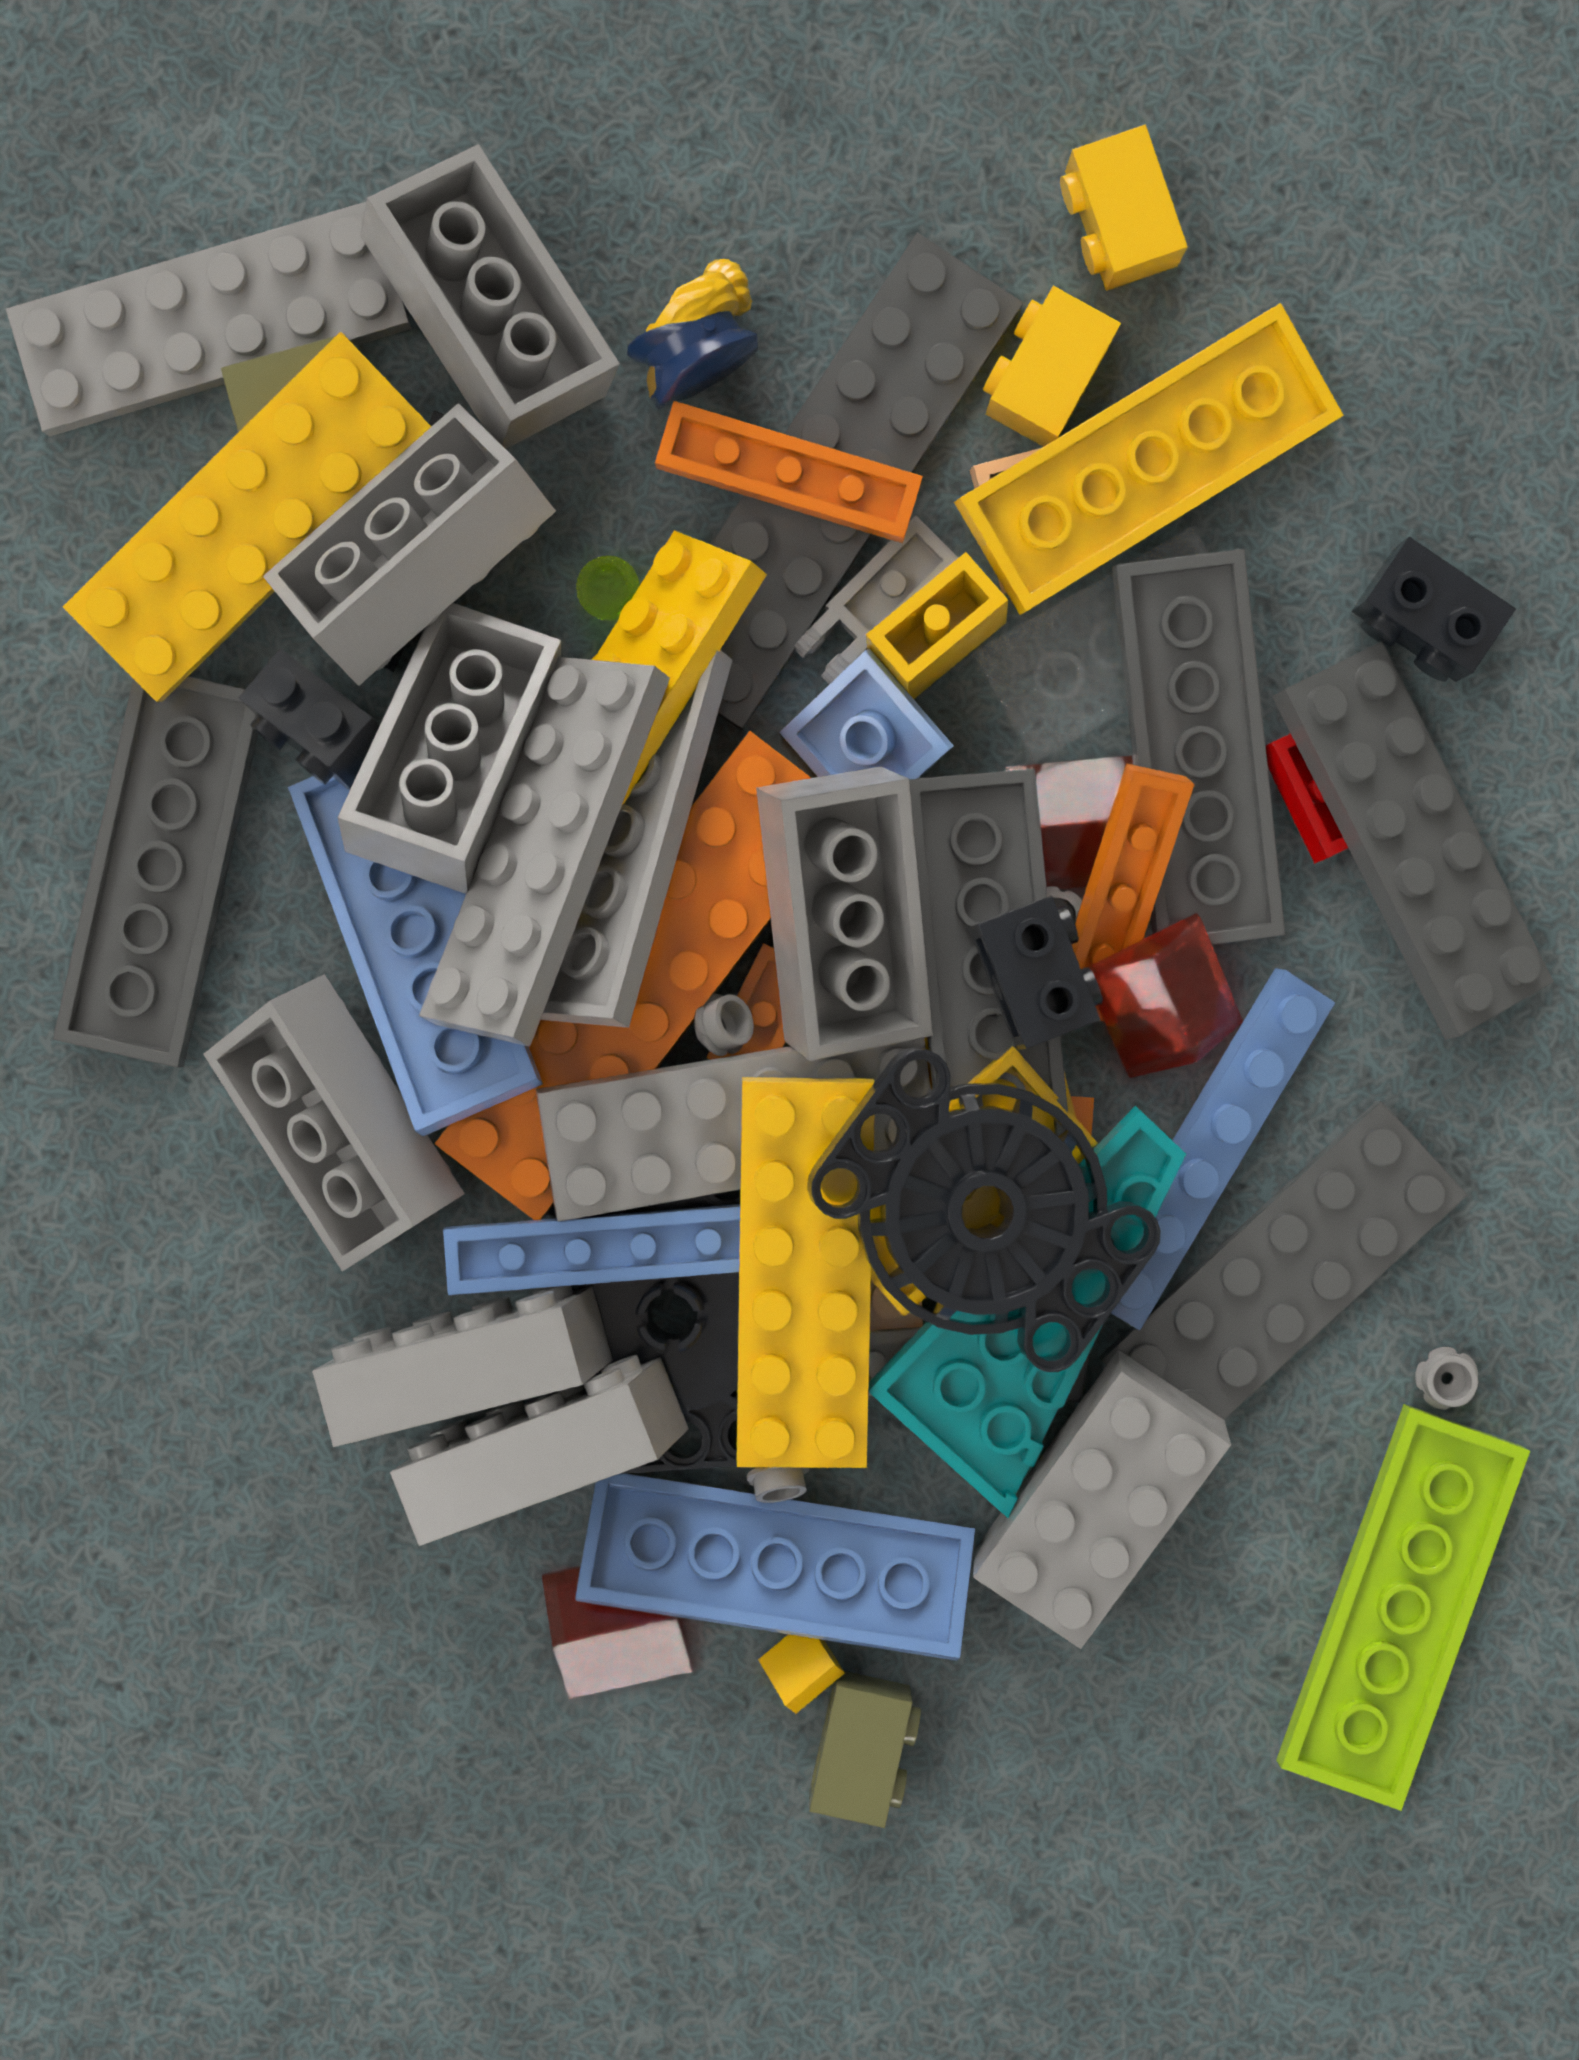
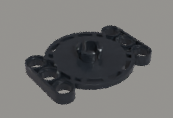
M910 1047L900 1051L891 1059L813 1166L807 1182V1190L811 1201L823 1214L832 1218L847 1219L858 1214V1230L867 1261L882 1286L910 1313L938 1328L968 1335L1001 1334L1018 1329L1017 1343L1020 1351L1036 1368L1045 1372H1059L1069 1368L1085 1350L1155 1253L1160 1243L1161 1233L1157 1219L1150 1211L1132 1202L1118 1201L1107 1206V1188L1099 1159L1083 1131L1059 1107L1027 1090L998 1083L961 1084L950 1088L951 1074L947 1063L938 1054L918 1047ZM916 1059L929 1061L936 1073V1082L933 1089L921 1097L907 1095L900 1083V1075L903 1068L909 1062ZM999 1094L1015 1098L1016 1102L1013 1110L995 1106H978L975 1095ZM959 1098L960 1109L949 1112V1101ZM1033 1105L1050 1114L1065 1131L1057 1137L1048 1127L1033 1120ZM875 1114L890 1116L897 1128L894 1142L887 1149L881 1151L867 1149L860 1137L864 1121ZM1076 1145L1086 1161L1091 1183H1085L1082 1170L1071 1153ZM837 1168L850 1170L857 1180V1191L854 1197L842 1205L827 1203L821 1194V1182L824 1176ZM982 1186H994L1000 1198L998 1213L1004 1216L1002 1223L998 1227L989 1223L979 1229L966 1228L962 1219V1205L966 1197L973 1190ZM1093 1200V1211L1089 1213V1202ZM880 1206L881 1218L870 1220V1209ZM1136 1215L1142 1221L1144 1227V1235L1141 1242L1135 1248L1128 1251L1118 1250L1111 1240V1229L1114 1223L1122 1216ZM872 1236H884L888 1251L898 1266L889 1275L878 1258ZM1088 1268L1100 1270L1105 1279V1289L1102 1296L1090 1304L1077 1302L1072 1294V1283L1075 1276ZM913 1283L925 1296L937 1302L934 1311L932 1312L913 1302L899 1288ZM1019 1309V1314L1008 1317L1010 1311ZM956 1311L974 1315L990 1314L991 1321L966 1322L953 1319L951 1316ZM1048 1322H1057L1064 1327L1067 1334L1064 1348L1052 1357L1037 1355L1033 1348V1336L1036 1330Z
M716 1194L677 1200L671 1203H660L598 1215L740 1204V1195L736 1198L726 1199ZM739 1272L571 1285L573 1291L593 1286L613 1359L607 1365L633 1355H637L640 1364L661 1357L685 1421L696 1425L702 1436V1444L694 1453L687 1455L679 1454L670 1447L658 1460L620 1474L737 1466V1447L731 1441L729 1429L731 1424L737 1420V1392L735 1390L737 1389ZM674 1289V1294L686 1299L692 1306L693 1311H698V1318L694 1327L682 1334H670L660 1329L653 1321L651 1313L653 1299L662 1295L665 1290Z

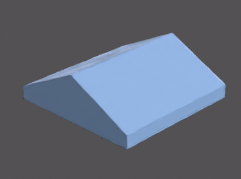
M870 648L854 660L779 732L817 777L883 767L909 779H920L954 746Z

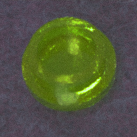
M600 556L589 561L581 569L576 582V593L580 604L588 614L600 620L612 621L619 619L621 610L632 599L640 586V582L633 567L625 560L616 556Z

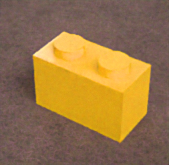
M1146 124L1072 149L1065 170L1066 175L1060 177V186L1068 212L1071 215L1079 213L1087 236L1081 238V248L1090 274L1100 273L1105 290L1108 291L1178 267L1188 246Z
M1054 285L1043 305L1032 299L1014 332V335L1023 341L1012 361L1001 355L983 387L984 392L992 395L985 415L1043 447L1059 438L1110 347L1121 323Z
M965 552L866 634L867 649H871L909 695L915 699L1006 624L1008 599Z

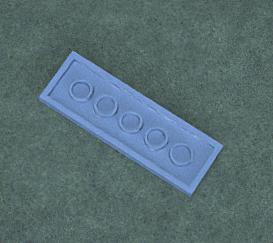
M312 776L288 787L415 1132L425 1136L542 1085L543 1082L529 1046L435 1025L419 1016L466 894L345 852L337 817L350 790L333 777L326 785Z
M619 1473L595 1483L575 1599L579 1602L957 1661L960 1659L975 1528L797 1500L763 1503L757 1501L755 1494Z

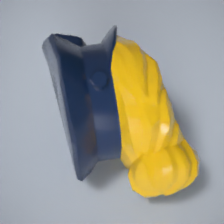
M716 259L710 262L705 268L703 275L676 289L655 324H649L646 332L636 337L628 345L627 355L631 359L649 366L647 374L649 397L655 398L657 409H662L672 404L673 401L689 399L732 374L758 351L757 333L740 329L734 318L748 312L751 309L752 303L748 279L745 273L742 272L739 264L731 262L729 259Z

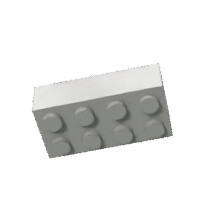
M479 144L367 198L361 238L482 426L505 449L607 395L620 365L619 361Z
M458 403L263 577L310 636L359 686L375 671L387 665L392 656L421 630L433 624L441 613L472 585L483 580L491 568L522 541L530 538L539 526L554 514L556 510L518 461Z
M455 603L447 607L433 624L426 627L337 817L345 852L466 894L498 815L503 797L506 794L519 761L526 738L529 735L547 689L549 679L552 676L558 658L561 657V640Z
M875 767L757 787L784 1041L807 1060L812 1061L933 1036L909 778L883 767Z
M325 974L270 1000L203 1054L342 1272L465 1194L428 1135L421 1136L415 1132L400 1091Z
M571 1286L539 1288L532 1291V1296L516 1301V1306L513 1307L509 1296L473 1306V1311L454 1317V1322H452L450 1312L439 1313L412 1322V1327L392 1333L390 1327L377 1329L353 1337V1342L331 1349L333 1360L314 1369L312 1372L333 1447L583 1385L613 1360L593 1286L575 1291L572 1290Z
M1117 1350L1022 1482L1016 1494L1018 1499L1009 1518L1000 1513L974 1550L973 1578L1082 1649L1231 1446L1225 1420L1120 1350Z
M637 1355L621 1359L602 1368V1374L590 1378L583 1384L584 1386L580 1385L544 1394L526 1404L521 1400L497 1406L487 1411L486 1417L467 1425L465 1419L455 1421L429 1433L430 1438L408 1447L407 1451L410 1459L392 1470L390 1474L418 1545L430 1543L658 1460L689 1429L661 1357L644 1364H640Z

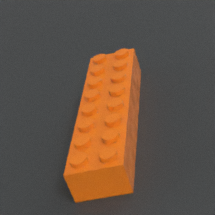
M749 731L690 809L629 1028L540 1020L529 1049L543 1084L448 1125L435 1142V1145L533 1220L543 1219L553 1207L554 1202L536 1089L659 1068L695 1021L696 1010L699 1007H703L712 994L718 991L771 921L756 788L810 779L811 777Z

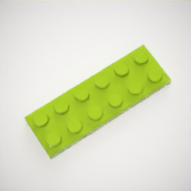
M1403 1404L1276 1759L1282 1769L1402 1811L1530 1450L1513 1442Z

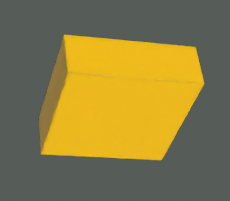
M788 1634L758 1659L784 1705L795 1714L845 1674L827 1643L822 1639Z

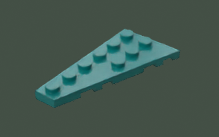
M1136 1106L1093 1149L1099 1159L1107 1188V1206L1118 1201L1132 1202L1147 1209L1156 1217L1186 1156V1153ZM1083 1159L1078 1165L1082 1170L1085 1183H1091L1086 1161ZM1093 1200L1089 1202V1213L1093 1211ZM1136 1215L1120 1217L1111 1229L1113 1245L1118 1250L1128 1251L1135 1248L1144 1234L1142 1221ZM1088 1268L1081 1271L1075 1276L1072 1283L1073 1297L1081 1304H1090L1097 1301L1105 1289L1104 1276L1098 1269ZM1019 1309L1010 1311L1008 1317L1019 1314ZM956 1311L951 1316L953 1319L966 1322L991 1321L990 1314L974 1315ZM926 1322L869 1381L868 1392L1004 1516L1009 1518L1018 1499L1016 1494L1029 1467H1034L1043 1448L1042 1441L1058 1408H1063L1101 1328L1079 1358L1069 1368L1059 1372H1045L1036 1368L1021 1353L1017 1343L1018 1329L1001 1334L968 1335L938 1328ZM1048 1322L1041 1325L1033 1336L1035 1353L1042 1357L1057 1355L1066 1343L1067 1334L1064 1327L1057 1322Z

